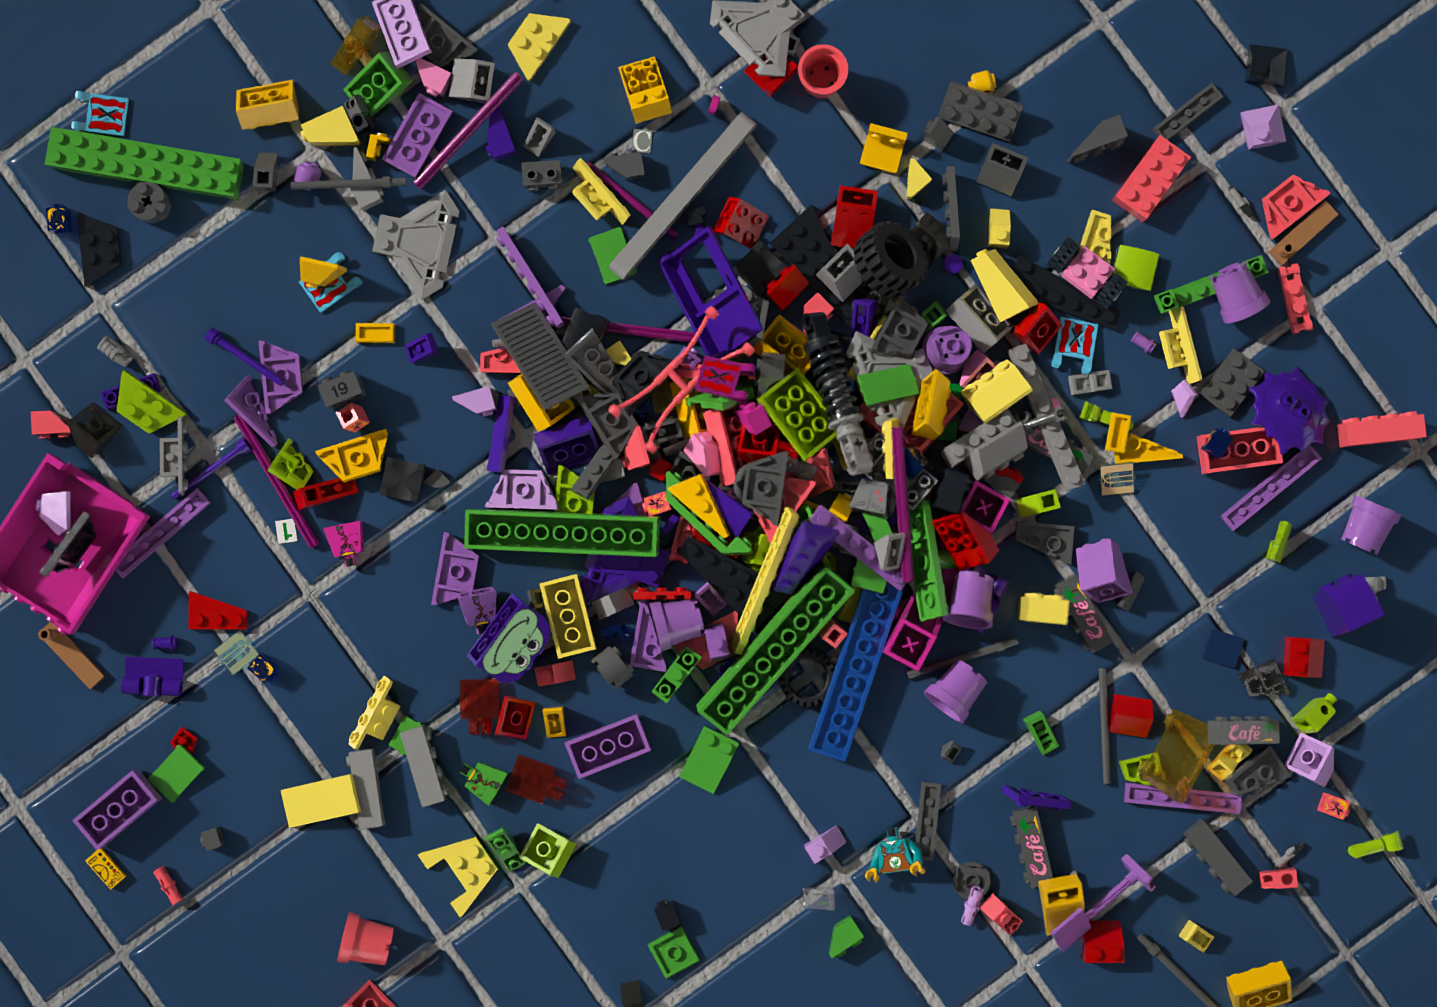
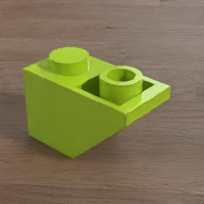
M1056 489L1015 499L1020 518L1060 508Z

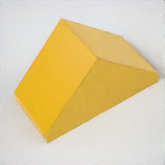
M564 706L544 708L543 717L547 738L566 736Z

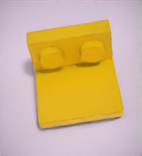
M871 123L860 165L896 174L908 133Z

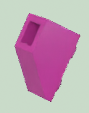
M747 400L745 404L740 403L736 408L732 409L748 432L754 435L772 426L761 404Z

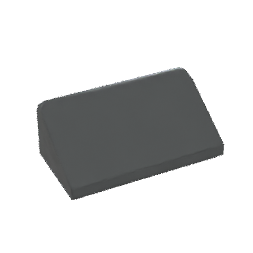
M1138 572L1131 573L1129 581L1133 593L1119 597L1116 603L1117 607L1125 611L1130 610L1145 580L1144 576Z

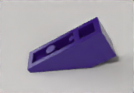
M500 106L490 115L487 135L489 146H486L489 158L493 157L495 161L516 154Z

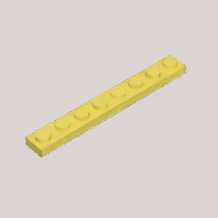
M786 507L729 645L736 654L742 655L744 649L748 646L749 636L755 629L756 619L762 612L765 597L769 595L772 580L776 578L779 563L783 561L786 546L789 545L793 529L798 524L799 515L792 508Z

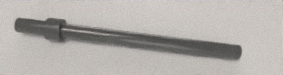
M386 176L382 177V179L291 182V189L378 186L391 188L392 186L407 185L406 178Z
M1017 637L1005 641L999 640L994 642L993 645L921 667L919 671H909L907 675L909 679L952 666L956 660L965 662L993 652H1003L1006 648L1018 645L1019 642Z
M1143 933L1137 937L1147 948V951L1152 956H1156L1207 1007H1218L1160 951L1161 948L1155 942L1152 943Z

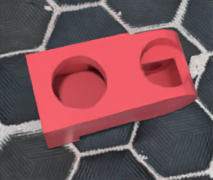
M1294 867L1259 872L1261 888L1280 889L1298 887L1297 871Z

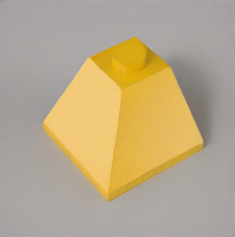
M300 257V277L307 287L315 289L318 288V285L324 287L347 272V268L337 264Z

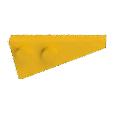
M1128 433L1125 454L1114 452L1115 465L1183 458V454L1173 449H1168Z
M702 473L668 487V490L723 538L730 535Z

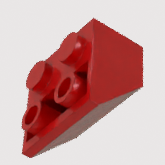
M794 264L791 267L786 266L780 272V278L777 281H771L766 287V298L781 312L809 285V282Z

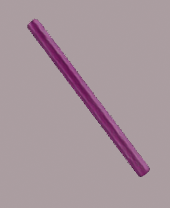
M517 72L513 73L417 176L413 182L419 189H422L523 81V78Z
M560 316L564 327H568L571 317ZM609 322L606 329L607 333L681 342H691L695 336L694 332Z
M237 415L234 418L236 424L309 548L317 546L319 544L317 538L298 509L286 485L281 479L267 471L272 462L252 427L240 415Z
M894 427L891 429L898 531L899 533L906 534L901 556V573L903 582H911L914 580L903 428Z

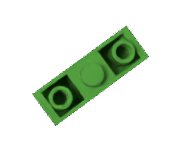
M686 645L651 692L667 703L702 657Z
M506 826L485 837L509 872L526 863V861L519 858L521 851Z

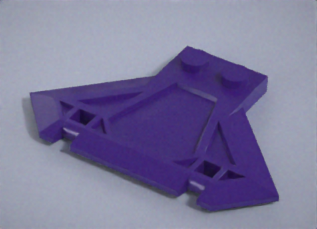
M629 496L606 506L603 512L604 514L638 516ZM659 547V555L657 557L588 554L584 567L589 569L587 576L581 574L579 580L589 602L592 603L638 581L658 588L671 551ZM596 572L601 573L599 580L594 578Z

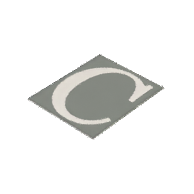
M634 129L632 150L650 153L653 131Z

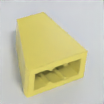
M343 106L301 124L303 131H300L304 141H308L312 146H358L361 144Z

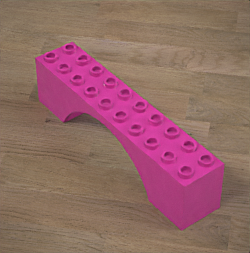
M978 481L971 482L968 492L964 494L962 499L965 500L962 511L958 513H966L989 534H992L1010 499ZM940 539L937 545V550H947L942 539ZM957 567L941 569L947 605L951 596L955 574H959L960 571H968L969 568L958 570ZM912 591L886 640L882 653L919 671L937 637L943 618L920 622L916 595Z

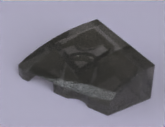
M1274 658L1238 674L1249 697L1259 695L1273 696V694L1290 695Z

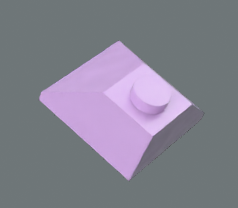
M1278 105L1240 113L1248 150L1286 142Z
M70 492L40 495L35 501V510L38 511V516L58 536L64 535L70 529Z
M1300 733L1284 766L1325 788L1334 771V748L1306 734Z

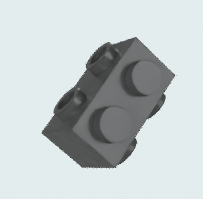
M560 160L521 163L524 189L539 191V188L547 187V190H557L559 186H562Z
M673 416L665 418L653 441L657 448H661V444L669 442V445L676 444L683 438L678 418L674 419ZM655 421L645 423L644 427L641 428L645 445L648 443L656 425Z

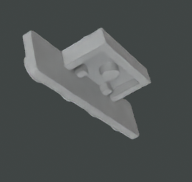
M178 417V438H160V477H178V493L180 496L185 495V490H188V480L184 479V471H188V462L184 460V453L188 451L187 441H184V434H187V422H184L182 417Z

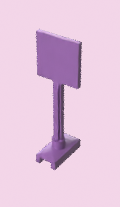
M1128 854L1121 858L1125 868L1130 872L1124 877L1125 879L1094 904L1085 914L1079 908L1051 932L1062 953L1092 928L1089 919L1098 914L1130 885L1133 886L1139 881L1150 892L1156 888V885L1152 882V877Z

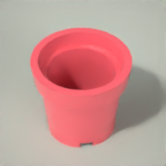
M825 44L813 46L802 55L799 61L798 73L800 81L806 92L820 99L830 97L842 87L847 79V60L843 53L833 46Z
M349 912L337 962L348 963L349 961L385 965L394 928L360 918L359 914Z

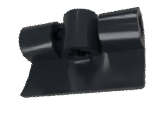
M575 307L561 343L566 351H568L593 328L603 344V337L610 320L597 314L592 315Z

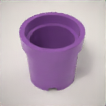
M1239 262L1231 264L1219 270L1220 275L1217 277L1214 274L1210 277L1221 306L1220 313L1224 323H1234L1248 318L1264 309L1270 303L1269 297L1265 291L1260 289L1246 262H1243L1242 265Z
M943 326L928 332L921 342L920 349H924L933 371L936 369L944 376H950L959 372L964 367L969 358L972 343L969 335L962 329L955 326Z
M1354 495L1351 504L1353 508L1341 540L1345 541L1348 538V543L1369 552L1371 549H1374L1373 553L1378 555L1393 525L1399 522L1402 515Z
M960 571L959 574L956 573L948 603V615L943 616V620L964 628H991L993 626L991 604L994 579L986 574L985 578L980 577L978 572Z
M696 598L662 604L660 601L649 603L661 652L671 649L672 645L705 635Z
M956 660L935 684H931L923 693L940 711L951 719L963 724L969 715V709L987 684V681L982 675L972 671L973 668L961 660Z

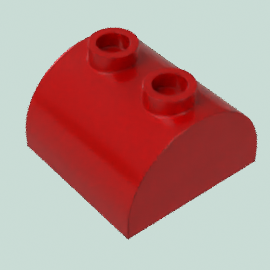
M1041 302L1028 309L1026 317L1022 322L1016 324L1015 331L1013 332L1019 341L1026 344L1030 350L1038 355L1062 326L1049 307Z
M770 421L772 426L757 435L748 432L742 424L737 449L740 459L750 463L777 454L781 430L775 422Z

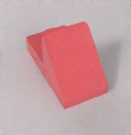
M573 660L534 668L538 687L576 679Z

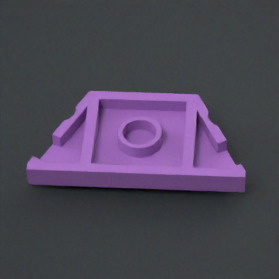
M259 341L261 364L285 380L284 384L279 386L262 374L265 412L268 415L303 394L301 363L299 354L264 341Z
M444 532L431 605L457 599L456 593L474 590L479 555L471 549L464 548V544L448 532Z

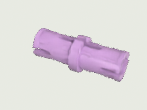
M972 886L969 898L964 904L965 911L961 919L964 925L972 926L975 915L980 909L979 903L984 890L979 886Z

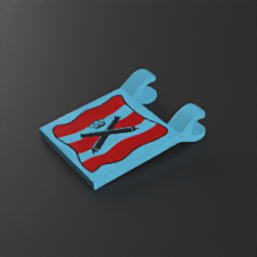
M76 91L75 98L78 101H89L86 123L72 121L71 128L74 131L124 137L129 103L128 98Z
M337 252L326 262L338 264L345 257L342 253ZM340 276L324 287L318 285L317 289L307 287L306 283L301 280L299 283L320 313H322L349 292L362 284V280L359 277H354L346 283L343 277Z
M1061 317L1060 323L1062 326L1058 330L1051 366L1059 368L1063 355L1084 360L1081 372L1089 374L1092 368L1098 324Z

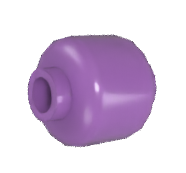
M303 161V164L297 166L294 181H320L322 171L318 168V164Z

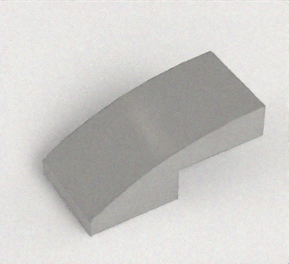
M1109 370L1068 377L1071 395L1112 389Z

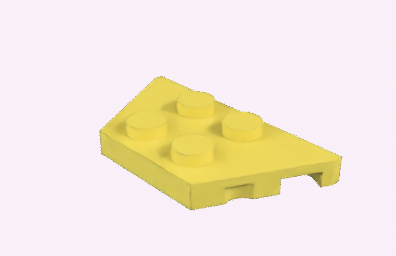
M529 13L508 43V47L529 82L570 24V19Z

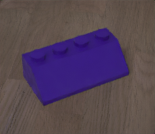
M803 521L784 552L783 561L779 563L776 578L772 580L774 591L791 595L795 593L820 565L838 536L839 530Z

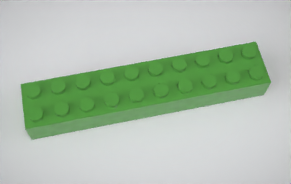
M51 127L45 158V165L51 169L133 183L151 182L162 188L233 200L239 199L245 163L238 158Z
M472 508L465 510L464 548L647 557H657L659 555L660 516Z
M822 561L748 645L742 655L733 662L697 703L698 713L728 735L854 593L855 590L852 585Z

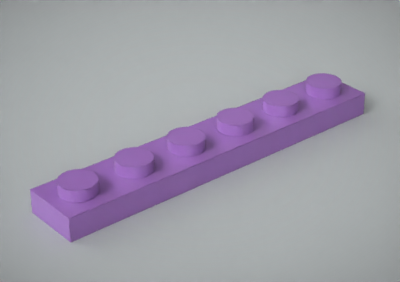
M504 227L496 230L499 235L497 237L499 244L502 248L506 246L509 252L506 253L511 263L516 262L519 268L516 270L522 279L526 278L529 284L526 286L532 295L536 294L538 297L536 302L540 309L547 311L548 316L546 318L550 325H555L558 330L564 327L562 319Z
M1311 445L1303 452L1299 451L1220 516L1231 531H1234L1321 460V456Z
M199 488L195 489L131 545L115 570L120 577H126L211 503Z
M822 505L817 508L808 520L812 524L839 530V534L835 539L836 543L897 590L901 591L906 582L902 581L901 567L882 571L875 546Z
M1125 782L1124 802L1240 814L1242 795L1236 796L1233 793L1176 787L1161 789L1144 784Z

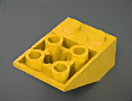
M655 56L618 67L636 124L672 113L670 101Z
M1076 874L1038 881L1046 935L1048 936L1052 935L1051 932L1076 910L1081 908L1084 912L1082 885Z

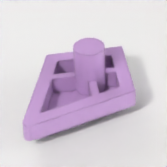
M1187 379L1183 380L1171 391L1181 418L1185 417L1197 396V393Z

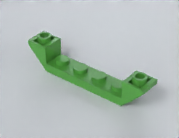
M1262 255L1244 261L1254 279L1269 273ZM1219 272L1215 273V274H1214L1215 277H1217L1218 275H1220V273H1219ZM1212 275L1155 295L1154 299L1160 314L1216 294L1210 281Z
M668 471L666 473V501L724 555L752 554L754 552L750 548L752 543L745 537L741 539L737 536L727 547L728 542L719 535L717 538L712 533L714 531L713 528L707 523L703 524L699 520L700 517L692 510L689 511L685 507L686 505L678 498H675L668 490V487L682 482L684 479L677 472L672 474Z

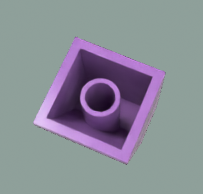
M1111 538L1102 539L1094 544H1085L1076 549L1081 592L1096 603L1133 593L1120 547Z

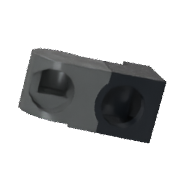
M357 94L344 103L346 114L355 133H368L379 125L376 118H372L367 108V103L362 96Z

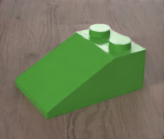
M390 51L378 53L343 90L349 98L357 94L362 96L372 116L401 94L414 80L403 67L398 69L395 66Z
M704 725L679 777L714 794L739 742Z

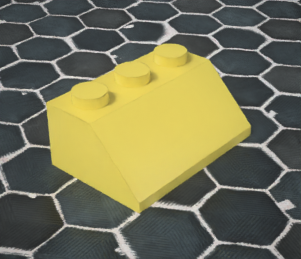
M1009 360L1000 362L991 371L983 374L974 383L967 385L960 393L969 409L986 424L1032 392L1033 389L1016 366Z

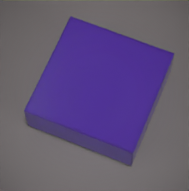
M672 515L662 528L663 531L669 534L679 518Z

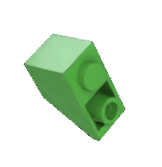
M851 915L834 925L829 948L831 958L835 956L836 958L841 957L846 953L847 948L850 946L856 947L862 942L861 939L864 938Z

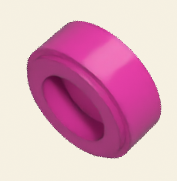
M713 94L707 113L713 115L716 113L720 96Z

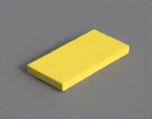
M352 774L281 790L289 828L361 812Z

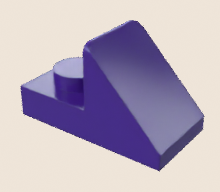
M432 332L426 333L405 345L410 363H415L438 354V348Z

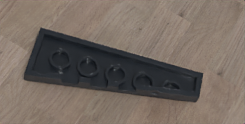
M1021 255L1018 256L1013 271L1038 302L1110 330L1115 329L1121 313L1119 310L1112 306H1109L1106 310L1095 301L1096 297L1093 296L1090 299L1066 280Z

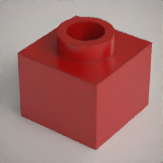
M660 457L658 460L654 459L649 467V470H651L650 475L664 482L666 473L670 471L673 465Z

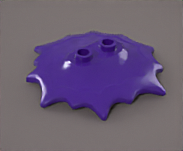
M1295 367L1291 373L1280 372L1279 375L1266 372L1263 383L1249 388V391L1256 399L1252 405L1256 415L1250 424L1264 427L1266 436L1274 438L1279 444L1281 455H1284L1292 447H1296L1303 452L1313 443L1323 444V431L1330 422L1325 411L1329 400L1318 393L1316 384L1308 381L1298 367Z

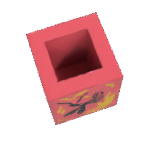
M353 403L336 412L343 429L351 432H357L370 423L363 407Z
M666 491L643 498L645 502L642 503L645 514H649V516H655L674 509L666 501Z
M1323 792L1317 811L1344 820L1349 815L1351 807L1349 806V801Z

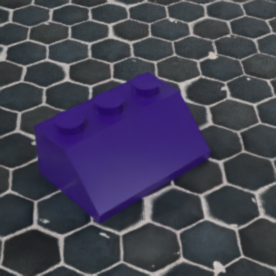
M587 416L534 433L536 445L548 475L557 473L559 465L569 469L589 462L600 449L593 427Z

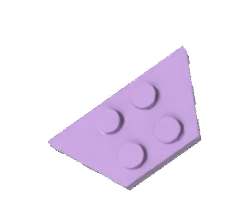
M504 470V473L500 476L499 483L493 489L490 500L485 504L486 508L559 510L546 476L541 470Z

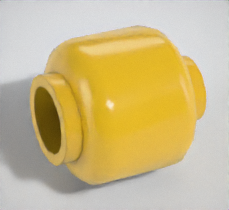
M988 70L972 74L971 81L968 82V86L991 94L997 88L994 73L991 74Z

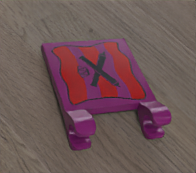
M705 355L695 391L732 399L745 404L748 399L747 392L735 390L740 373L750 377L754 376L755 365L741 364Z

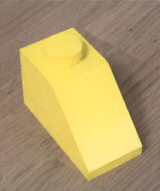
M990 209L987 247L1007 248L1009 246L1011 229L1010 210Z

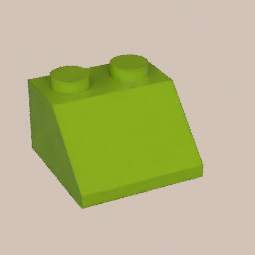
M537 823L519 858L548 875L559 878L576 843Z

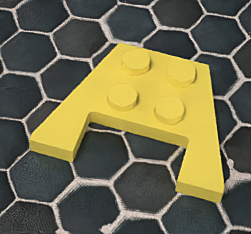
M477 837L418 854L427 869L440 860L445 859L466 889L465 893L450 903L459 917L463 916L498 869Z

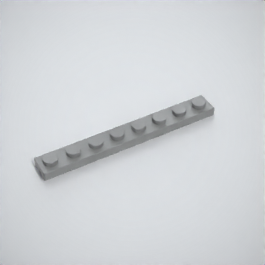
M1023 344L1009 349L1007 353L1011 363L1016 366L1033 389L1032 392L1026 395L1035 419L1054 413V408L1027 345ZM1054 420L1039 425L1038 427L1065 491L1068 492L1084 486V479L1059 421Z

